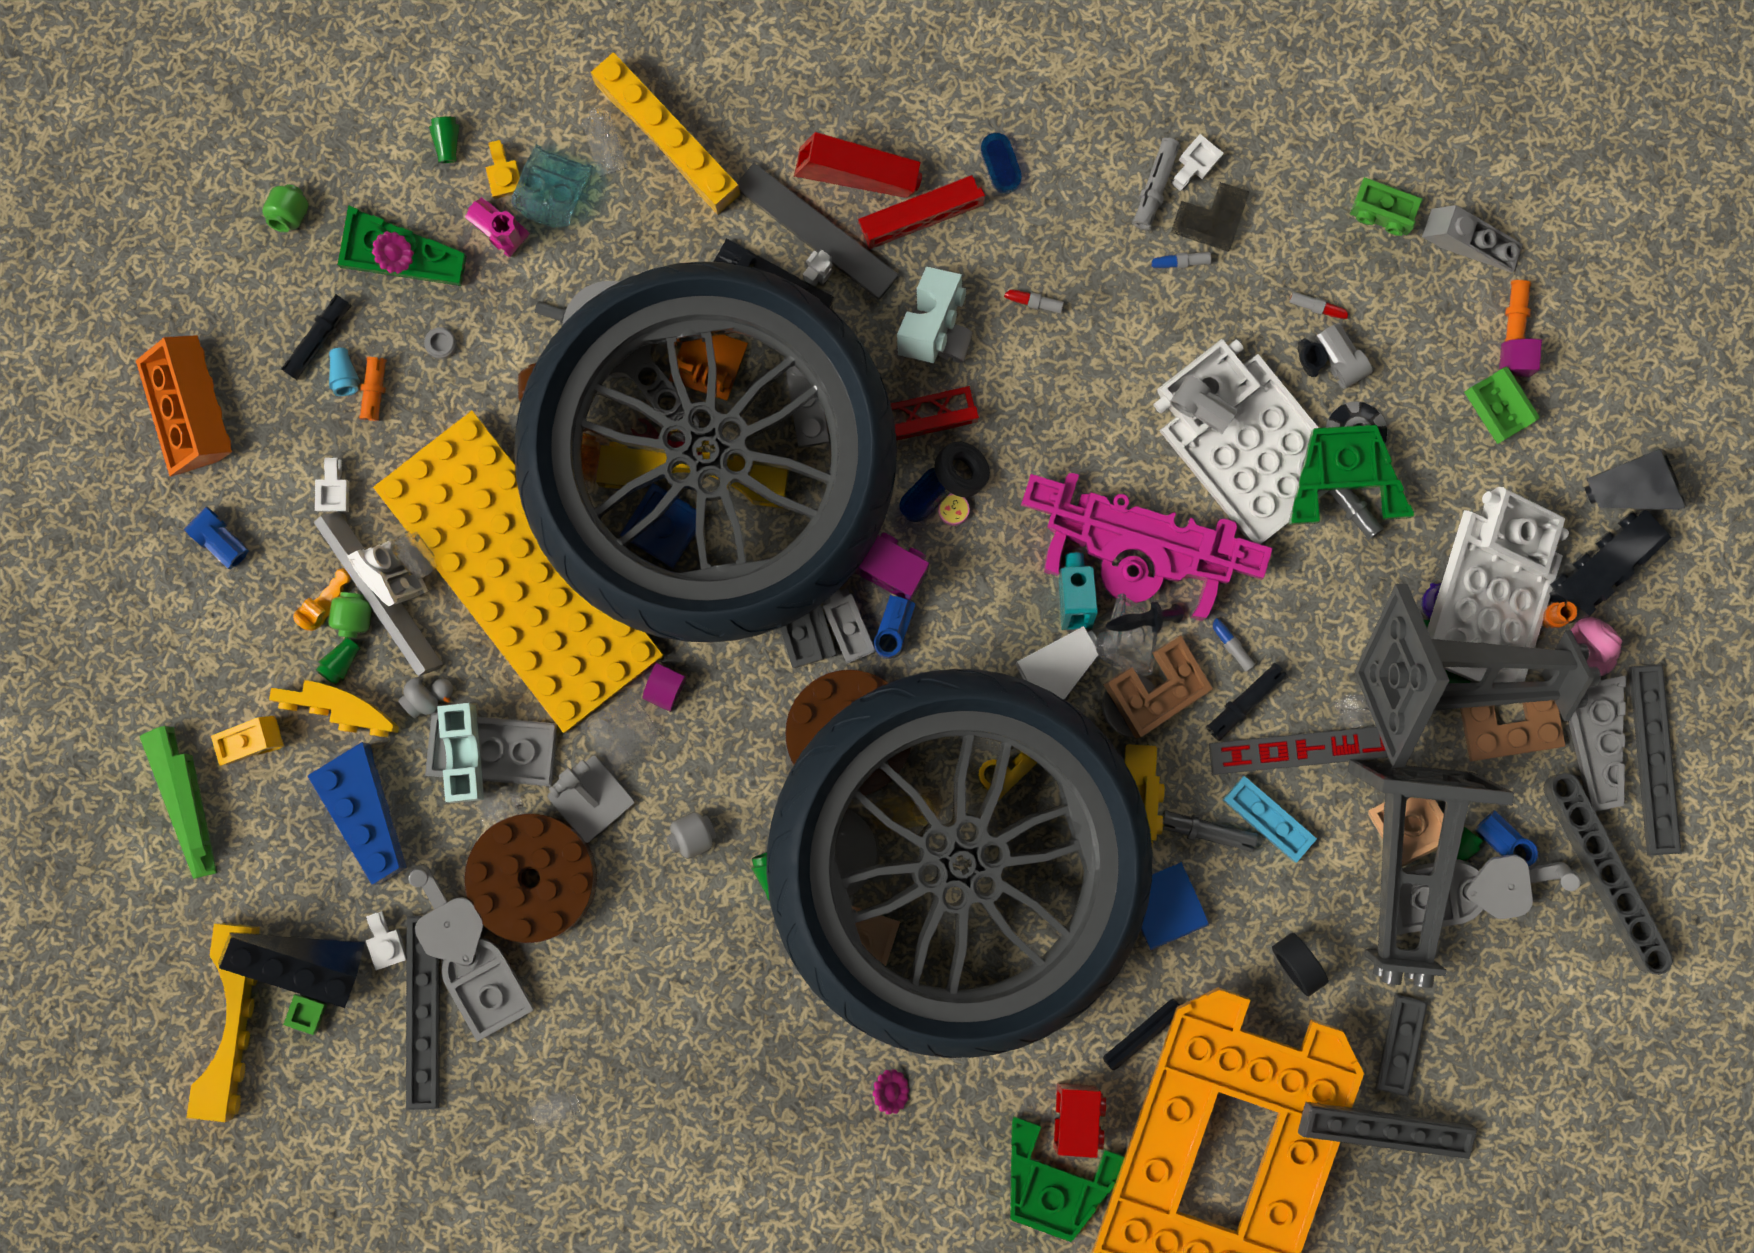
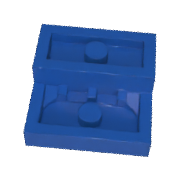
M1182 862L1152 874L1148 908L1141 928L1150 950L1209 926Z

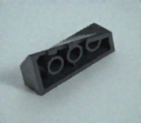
M1646 509L1636 514L1633 511L1629 512L1618 522L1621 526L1620 529L1614 534L1610 531L1596 541L1595 544L1598 548L1591 555L1588 552L1582 554L1572 563L1575 567L1568 575L1564 572L1561 573L1550 584L1553 590L1549 593V600L1552 603L1571 602L1576 606L1577 616L1570 623L1591 616L1597 610L1595 606L1602 601H1606L1615 592L1611 588L1613 585L1617 587L1627 581L1635 573L1634 567L1636 565H1643L1672 538Z
M230 932L218 965L219 969L345 1008L357 977L365 942Z

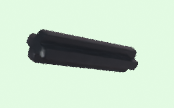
M1170 999L1105 1054L1103 1060L1111 1070L1119 1068L1171 1024L1176 1008L1180 1004L1176 1000Z

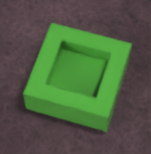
M294 994L283 1025L316 1035L327 1004L300 994Z

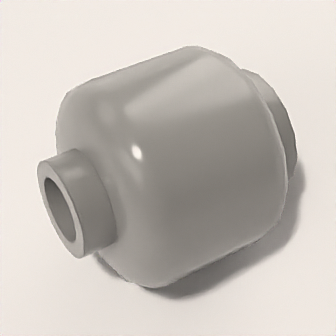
M692 812L674 820L670 825L671 834L666 836L672 852H679L686 859L693 858L710 850L713 840L716 839V833L710 819L706 815L702 817L697 812Z

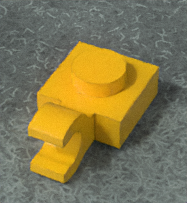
M501 140L488 142L494 165L485 168L492 197L497 199L524 192L516 160L507 162Z

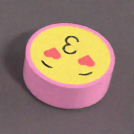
M954 494L946 495L939 503L938 514L940 519L950 526L962 524L969 515L968 501L964 497Z

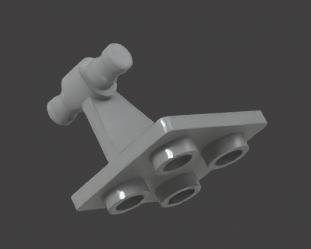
M592 756L586 762L581 760L572 769L569 767L558 775L560 779L549 787L550 793L547 795L552 804L587 843L591 842L635 803L633 798L596 756Z

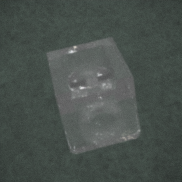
M508 786L500 788V791L474 803L486 830L501 820L521 815L520 808L524 807L523 800L516 789L511 791Z

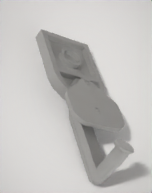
M1511 854L1489 859L1479 871L1469 862L1456 860L1442 927L1469 922L1477 917L1483 909L1497 919H1508L1525 915L1533 904L1531 883L1561 878V885L1565 890L1575 891L1580 887L1581 880L1564 862L1528 867V864L1522 857ZM1434 863L1405 867L1402 870L1406 873L1430 874L1434 869ZM1405 883L1400 887L1397 935L1422 931L1429 894V887L1427 885Z
M419 864L409 874L408 880L412 886L423 888L434 910L423 915L417 921L415 934L427 955L443 959L442 977L444 984L476 1041H480L534 1011V1006L502 949L493 941L480 937L483 929L482 919L475 910L473 903L463 897L454 898L448 902L429 867L425 864Z

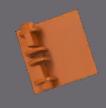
M726 335L712 336L717 368L716 397L727 401L748 343ZM702 339L683 342L677 356L682 382L685 387L707 394L709 366L706 343L702 342ZM671 374V375H670V378H669V381H671V382L674 383V380H673V377H672V374Z

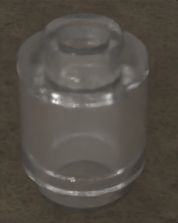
M406 531L393 541L395 546L392 552L409 575H414L416 579H421L437 567L438 564L434 560L436 556L418 532L411 534L409 531Z

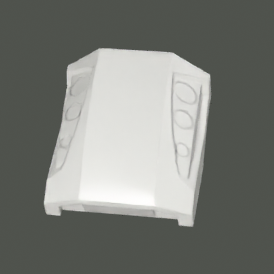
M390 540L382 545L379 544L366 550H357L347 556V559L362 580L388 606L396 605L428 592L415 563L408 559L406 548L397 540Z

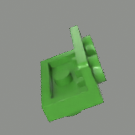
M1364 177L1350 215L1355 216L1356 220L1366 225L1377 224L1385 227V230L1392 235L1402 236L1404 234L1407 236L1415 226L1416 222L1414 220L1422 198Z
M1506 366L1464 391L1497 444L1539 419L1538 413Z

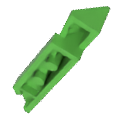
M161 726L140 735V740L192 877L195 879L216 874L217 871L193 755H179L174 727Z

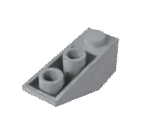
M1457 205L1431 209L1422 235L1423 238L1442 249L1511 273L1514 272L1523 246L1522 243Z

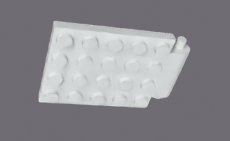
M1221 339L1157 389L1160 399L1153 405L1160 414L1169 408L1175 416L1173 420L1159 430L1160 433L1229 518L1237 524V528L1246 539L1262 544L1289 523L1311 431L1314 428H1318V426L1259 354H1256L1243 364L1236 356L1244 349L1243 345L1237 339L1229 345ZM1188 375L1204 382L1211 389L1212 394L1238 410L1223 434H1220L1195 416L1188 417L1182 414L1170 404L1171 399ZM1329 490L1318 491V499Z
M1497 487L1483 495L1482 501L1485 504L1481 516L1467 510L1463 512L1427 628L1431 639L1535 648L1543 622V614L1549 603V593L1553 590L1550 584L1556 579L1563 555L1555 552L1559 540L1563 541L1568 537L1569 531L1563 528L1565 521L1563 516L1504 487ZM1444 667L1445 670L1474 683H1479L1487 668ZM1503 668L1499 671L1494 682H1524L1528 669Z

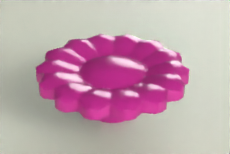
M386 231L378 235L377 240L373 242L372 254L375 256V262L380 264L381 269H387L389 273L396 272L399 274L403 270L406 271L409 265L412 264L414 253L411 250V244L406 241L404 236H399L397 232L390 233Z
M896 1069L891 1071L885 1070L883 1074L878 1075V1081L874 1083L875 1089L873 1091L875 1105L879 1106L881 1112L885 1111L889 1115L892 1113L897 1114L900 1109H904L905 1103L909 1100L908 1094L910 1089L908 1087V1080L904 1078L902 1072H898Z

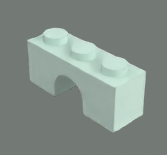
M931 267L925 268L917 287V310L928 313L906 312L897 333L898 355L934 363L938 352L944 351L947 342L946 333L948 328L953 329L957 316L956 309L958 306H963L966 296V288H962V274Z
M463 703L437 706L440 738L443 739L446 750V770H443L445 802L460 803L484 800L476 705Z

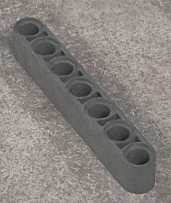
M1563 773L1550 776L1544 783V794L1635 966L1644 973L1657 975L1666 973L1672 966L1671 953L1580 782L1571 774ZM1559 780L1564 781L1567 786V792L1563 797L1556 791V784ZM1575 808L1582 814V820L1578 825L1574 824L1571 819V813ZM1590 837H1593L1597 842V849L1593 854L1586 847V842ZM1606 865L1612 870V878L1608 882L1601 875L1602 869ZM1621 894H1624L1627 898V906L1623 911L1617 906V899ZM1637 922L1643 929L1639 939H1636L1632 933V928ZM1652 951L1658 957V962L1653 968L1649 966L1647 961Z

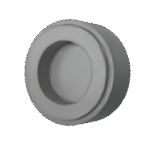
M437 327L427 333L424 346L433 358L442 360L454 354L457 341L451 331L443 327Z

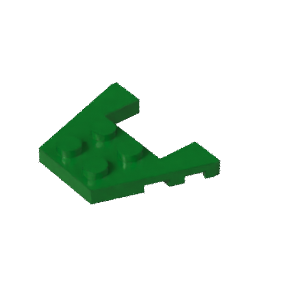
M1377 425L1314 428L1311 431L1289 518V525L1317 524L1320 522L1318 491L1379 487L1381 491L1383 520L1414 517L1412 506L1407 502L1403 492V485L1395 474L1391 464V457Z
M1013 1115L1011 1123L1010 1220L1072 1242L1097 1210L1098 1205L1114 1188L1125 1156L1103 1149L1093 1180L1031 1158L1041 1126Z

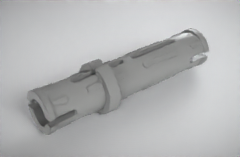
M1162 138L1146 187L1141 190L1139 195L1141 201L1132 222L1137 228L1151 230L1158 206H1161L1163 203V191L1181 146L1175 139Z

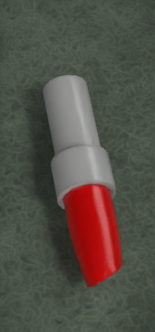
M1011 289L1004 295L1006 299L1028 305L1030 308H1040L1060 314L1064 304L1063 301L1043 297L1041 294L1033 292L1027 293Z
M1295 291L1292 292L1289 301L1291 304L1309 309L1311 312L1319 315L1324 314L1340 319L1348 318V312L1344 308L1328 303L1326 300L1318 297L1313 298Z

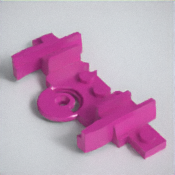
M1069 473L1064 484L1030 474L1021 506L1051 515L1047 528L1054 533V536L1048 547L1044 565V572L1049 575L1050 573L1055 576L1059 575L1061 552L1067 538L1080 544L1079 546L1084 547L1086 545L1088 554L1103 560L1101 579L1104 587L1114 598L1125 603H1140L1148 600L1159 590L1163 579L1179 582L1182 578H1192L1204 581L1199 602L1190 617L1199 621H1203L1209 615L1217 595L1218 583L1228 584L1233 571L1261 580L1265 576L1273 548L1241 538H1234L1237 524L1234 521L1220 519L1216 524L1215 530L1196 525L1194 519L1190 518L1186 527L1179 528L1174 523L1175 512L1166 516L1137 506L1130 510L1126 509L1129 505V499L1124 494L1115 496L1112 504H1110L1105 496L1092 492L1081 494L1078 506L1070 503L1079 477L1078 474ZM1122 500L1124 505H1119L1117 501ZM1124 551H1141L1151 559L1154 565V578L1148 576V566L1140 557L1128 556L1121 560L1118 566H1113L1112 563ZM1134 565L1139 569V574L1136 577L1129 576L1127 572L1129 566Z

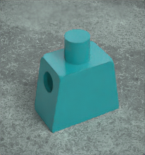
M1069 553L1065 555L1066 567L1061 568L1059 576L1061 630H1075L1083 626L1085 629H1092L1097 615L1094 569L1091 566H1085L1083 553Z

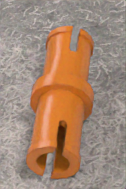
M1511 281L1510 303L1505 311V315L1508 316L1505 341L1525 339L1527 318L1531 317V309L1528 308L1532 284L1530 281Z
M368 356L366 358L367 365L364 384H361L360 391H363L359 419L379 421L382 394H385L386 387H383L387 359Z
M1571 602L1550 604L1544 611L1542 626L1545 628L1565 626L1577 616L1576 606Z

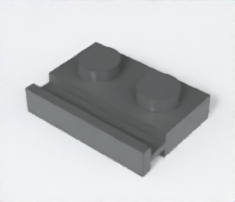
M821 605L805 616L780 628L793 669L836 656Z

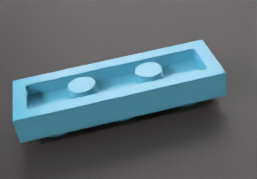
M1242 776L1223 798V801L1294 863H1297L1317 840L1314 835L1245 776Z

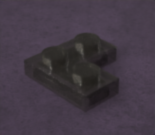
M1220 182L1210 210L1181 201L1170 233L1229 252L1249 191Z

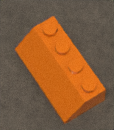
M198 335L162 338L136 360V364L169 476H175L219 462L232 453L231 440L226 433L222 419V409L218 405L215 396L213 379L209 375L205 362V352L200 345Z

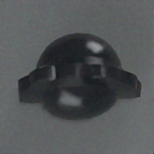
M1304 338L1298 342L1299 360L1308 376L1317 377L1319 370L1326 364L1327 351L1322 344L1310 342Z

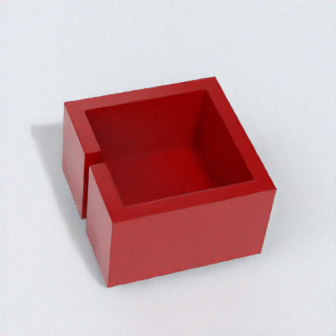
M1057 1083L1055 1112L1060 1113V1119L1055 1118L1054 1150L1060 1156L1097 1158L1098 1150L1104 1149V1130H1101L1099 1123L1100 1117H1105L1106 1097H1103V1094L1095 1085Z

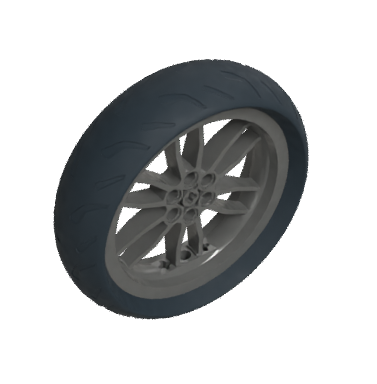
M701 261L667 265L630 276L593 297L568 318L549 341L527 381L515 429L514 457L516 481L521 504L530 529L549 562L574 591L609 617L636 630L673 640L712 643L740 640L781 628L811 612L846 583L870 551L885 521L892 499L896 476L897 442L891 404L882 378L866 348L837 313L805 289L775 274L748 266ZM730 333L742 334L770 346L785 357L784 361L756 381L728 414H721L716 411L717 368L712 336ZM702 339V342L706 343L709 366L706 402L691 404L680 377L675 346H678L677 342ZM667 343L671 374L685 412L684 417L679 421H673L642 401L604 387L602 384L623 360L639 348ZM795 366L809 382L811 388L779 412L747 426L741 416L759 393L790 367ZM595 396H604L635 409L662 427L659 439L625 435L587 421L586 418ZM818 397L825 413L830 434V472L824 473L789 458L749 451L746 448L748 440L784 422L812 398ZM699 413H706L710 416L711 421L707 427L698 428L693 424L694 416ZM731 424L738 426L741 430L738 438L734 440L726 439L722 434L723 429ZM590 431L625 446L665 453L667 460L664 464L628 482L599 507H594L583 474V432ZM676 432L683 434L686 439L681 447L672 448L668 445V438L671 434ZM703 445H709L710 449L715 448V452L710 453V459H704L703 455H698V452L703 450ZM731 457H742L746 462L745 467L737 472L730 470L727 463ZM679 464H685L690 468L689 476L683 480H678L672 475L674 467ZM753 465L788 469L824 482L827 486L819 507L812 509L774 493L750 476ZM708 476H716L720 480L719 488L713 492L707 491L702 487L703 480ZM666 478L672 487L655 509L624 536L616 539L602 522V516L635 491ZM734 482H739L771 503L809 517L810 522L800 535L777 555L768 560L746 563L741 527L728 488ZM685 490L696 491V539L701 570L683 573L669 571L647 562L627 548L631 541L655 524ZM721 499L734 530L738 560H736V563L711 567V564L707 562L704 538L707 501Z
M948 669L904 677L878 687L858 698L836 714L814 736L788 774L778 797L768 838L766 873L769 900L783 945L796 969L811 990L832 1011L850 1025L872 1038L899 1049L943 1058H974L1012 1051L1044 1039L1077 1018L1104 993L1122 969L1141 931L1151 891L1153 852L1147 814L1136 782L1113 744L1089 718L1064 699L1029 681L1003 673L984 670ZM962 736L963 742L954 776L952 820L949 823L941 824L920 794L889 766L888 760L900 752L923 742L945 737ZM975 737L1000 742L1001 747L991 786L977 815L974 816L966 813L965 781L973 740ZM1015 748L1036 761L1055 779L1063 804L1030 814L990 835L987 833L986 828L1003 789L1010 751ZM877 769H882L911 797L928 822V825L919 834L888 818L861 794L860 787ZM852 799L860 801L883 824L919 846V857L914 860L877 864L840 876L835 860V848L842 820ZM1061 815L1066 816L1068 827L1073 837L1069 843L1041 851L1010 853L1007 842L1036 824ZM965 823H973L975 826L974 836L967 840L962 839L960 836L961 827ZM942 833L945 839L943 846L936 850L929 847L931 835ZM989 845H997L999 849L998 857L993 861H986L984 858V850ZM1078 851L1084 869L1079 900L1067 926L1061 925L1038 902L1001 878L1002 870L1007 866L1049 861ZM959 855L968 860V863L964 864L965 869L961 871L956 866H953V863L957 862L956 857ZM927 865H935L937 867V876L932 881H924L922 879V870ZM912 874L915 883L887 901L857 912L855 909H852L846 888H849L848 884L879 875ZM982 877H990L992 881L990 890L985 893H979L976 887L978 880ZM952 887H959L961 890L960 899L957 902L948 903L945 898L947 890ZM927 892H933L935 898L919 934L911 975L906 978L882 964L864 947L855 923L892 912ZM1002 892L1030 906L1058 931L1060 937L1043 956L1037 955L1010 929L993 904ZM979 902L1001 932L1031 958L1032 965L1020 973L994 984L977 988L958 989L967 951L969 907L971 904ZM944 911L955 913V949L948 985L946 988H939L921 984L920 978L929 942Z

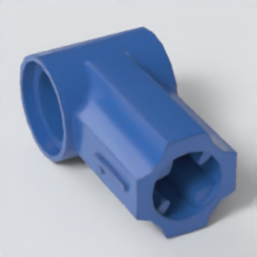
M205 507L184 530L194 541L203 548H207L220 562L231 570L246 557L249 550L226 528L227 524L217 518L218 515L210 508Z
M890 595L874 640V648L878 656L883 659H892L899 655L916 603ZM885 636H891L897 641V647L892 652H885L879 646L880 640Z
M1495 810L1486 816L1474 829L1500 856L1511 855L1515 846H1520L1525 850V861L1528 867L1535 863L1538 856L1535 844L1528 839H1524Z

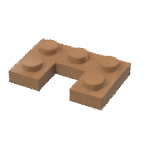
M1181 635L1152 652L1168 680L1150 692H1147L1133 667L1124 670L1103 684L1136 739L1143 737L1213 690Z
M1555 701L1523 703L1526 721L1502 725L1497 724L1494 705L1460 708L1470 762L1566 747L1559 709Z

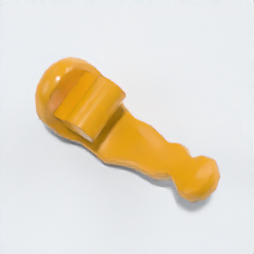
M337 569L336 577L332 578L330 585L322 591L320 596L315 600L312 598L306 599L302 606L294 612L293 619L298 626L307 631H315L323 625L329 616L332 599L340 597V592L344 591V585L351 581V577L346 569Z

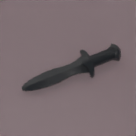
M1152 602L1151 610L1145 613L1126 614L1116 617L1106 624V629L1111 631H1129L1142 626H1151L1153 633H1159L1163 622L1173 621L1174 623H1180L1184 612L1178 604H1173L1171 608L1162 610L1158 602Z

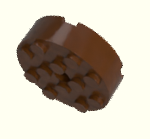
M840 670L825 674L808 684L792 704L786 722V745L792 763H796L800 754L814 736L836 714L858 698L888 683L868 672ZM911 747L888 760L889 766L897 774L903 769ZM877 769L860 787L861 794L864 796L873 794L886 787L893 780L882 769Z
M539 814L515 815L491 826L475 843L468 857L465 869L467 899L473 903L475 910L482 919V924L502 938L521 943L546 941L571 930L586 914L592 904L597 887L596 862L588 843L567 823L554 817ZM529 869L537 870L540 875L538 885L533 888L528 886L524 880L525 874Z

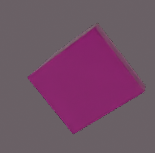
M1514 339L1503 342L1501 344L1499 370L1506 366L1513 376L1530 378L1540 369L1542 339Z
M656 663L645 686L642 699L671 712L687 678Z

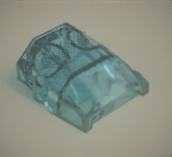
M536 144L523 168L519 182L512 195V205L525 217L553 228L569 226L577 203L592 175L593 165L587 164L586 166L543 150L542 146Z

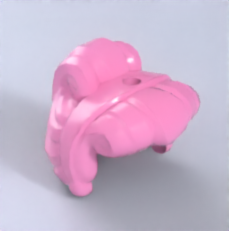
M1587 617L1578 620L1571 631L1577 643H1584L1588 646V666L1597 667L1601 676L1610 673L1617 665V659L1621 653V644L1623 642L1621 637L1618 636L1617 632L1609 624L1600 619Z

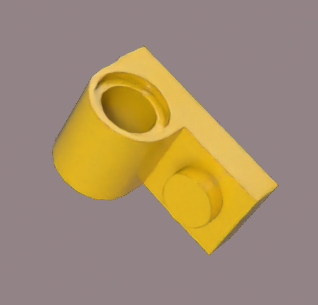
M276 716L257 717L211 736L219 766L229 765L253 755L265 754L284 747Z
M1022 752L1012 761L1015 767L1012 770L1007 767L1003 789L998 801L1037 764L1036 761ZM996 759L987 760L979 769V780L987 790H989L991 783L985 779L984 772L987 767L996 766Z

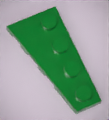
M348 205L337 264L340 268L462 286L467 259L465 253L429 238L426 239L416 235L410 230L392 225L381 218L368 215ZM386 231L390 233L397 232L399 236H404L406 241L411 244V250L414 253L412 264L409 265L406 271L403 270L399 274L396 272L389 273L387 269H381L380 264L375 262V256L372 254L373 242L377 240L378 235Z

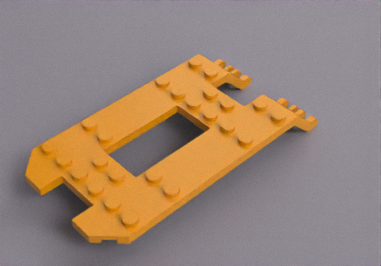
M1217 987L1178 1006L1091 1253H1301L1340 1144L1337 1141L1306 1138L1298 1134L1305 1102L1352 1108L1364 1076V1072L1343 1030L1311 1019L1301 1049L1241 1029L1251 1001L1249 997ZM1218 1092L1278 1112L1237 1231L1177 1211Z

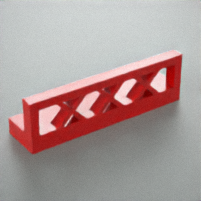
M973 175L859 218L858 223L870 250L981 207L984 204L985 194L982 187H977Z
M970 386L891 403L892 410L900 409L910 415L906 422L895 424L896 441L978 423L979 420ZM965 394L968 408L955 411L946 408L952 397ZM947 398L943 405L936 402L937 400ZM930 402L940 408L937 415L924 418L916 415V412L923 403ZM916 405L913 412L905 408Z

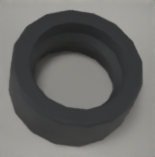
M1290 933L1272 946L1273 953L1280 965L1306 996H1311L1329 983L1328 977L1319 961L1295 933Z

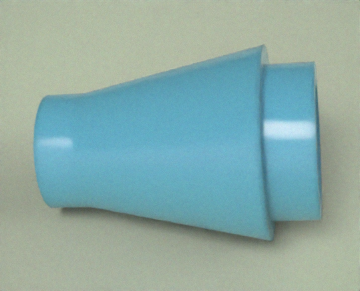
M346 348L332 349L329 352V388L333 390L336 396L355 394L359 390L360 380L351 362L348 350Z

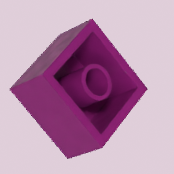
M882 532L880 536H877L873 546L855 573L898 597L912 601L928 572L929 562L925 560L927 556L912 547L908 551L899 547V541L896 538Z

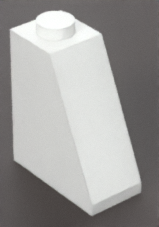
M1083 626L1017 661L1015 665L1024 680L1047 689L1060 698L1065 699L1099 655L1097 648L1100 647V644L1093 631L1087 632Z

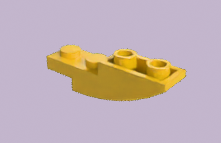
M304 680L302 692L271 688L269 700L278 702V709L297 711L298 706L310 707L309 713L328 716L329 710H331L329 722L339 724L338 730L357 733L358 727L370 729L369 735L388 738L389 732L398 733L399 726L374 705L356 695L329 685Z

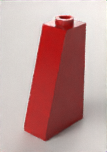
M814 132L800 147L794 177L907 198L915 191H918L922 181V173L919 172L921 162L818 132Z

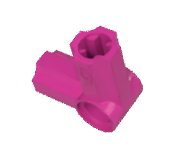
M482 197L472 203L465 216L467 221L489 237V241L497 249L504 250V254L509 258L530 235L508 211L500 212Z

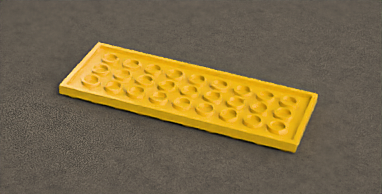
M472 410L373 487L563 733L566 734L664 657V654L647 633L614 620L592 606L574 591L554 569L541 550L527 521L521 504L514 462Z

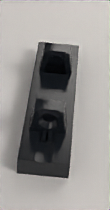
M727 238L713 261L748 267L754 262L753 268L775 274L800 286L819 298L829 308L834 301L832 295Z

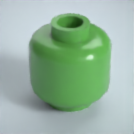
M291 184L275 186L271 189L263 205L262 213L266 223L271 228L279 232H288L289 230H296L301 226L309 203L303 196L302 190Z
M340 592V597H335L331 601L328 624L332 629L339 630L338 636L357 638L358 632L364 633L370 629L372 608L369 602L365 600L363 594Z

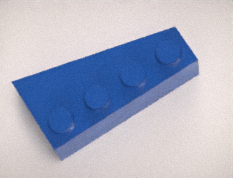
M361 742L307 775L372 885H380L407 868L369 743Z

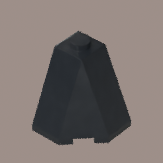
M1658 449L1587 478L1589 485L1584 487L1591 504L1597 502L1599 508L1681 510L1687 507L1683 495L1679 493L1680 485L1664 449Z

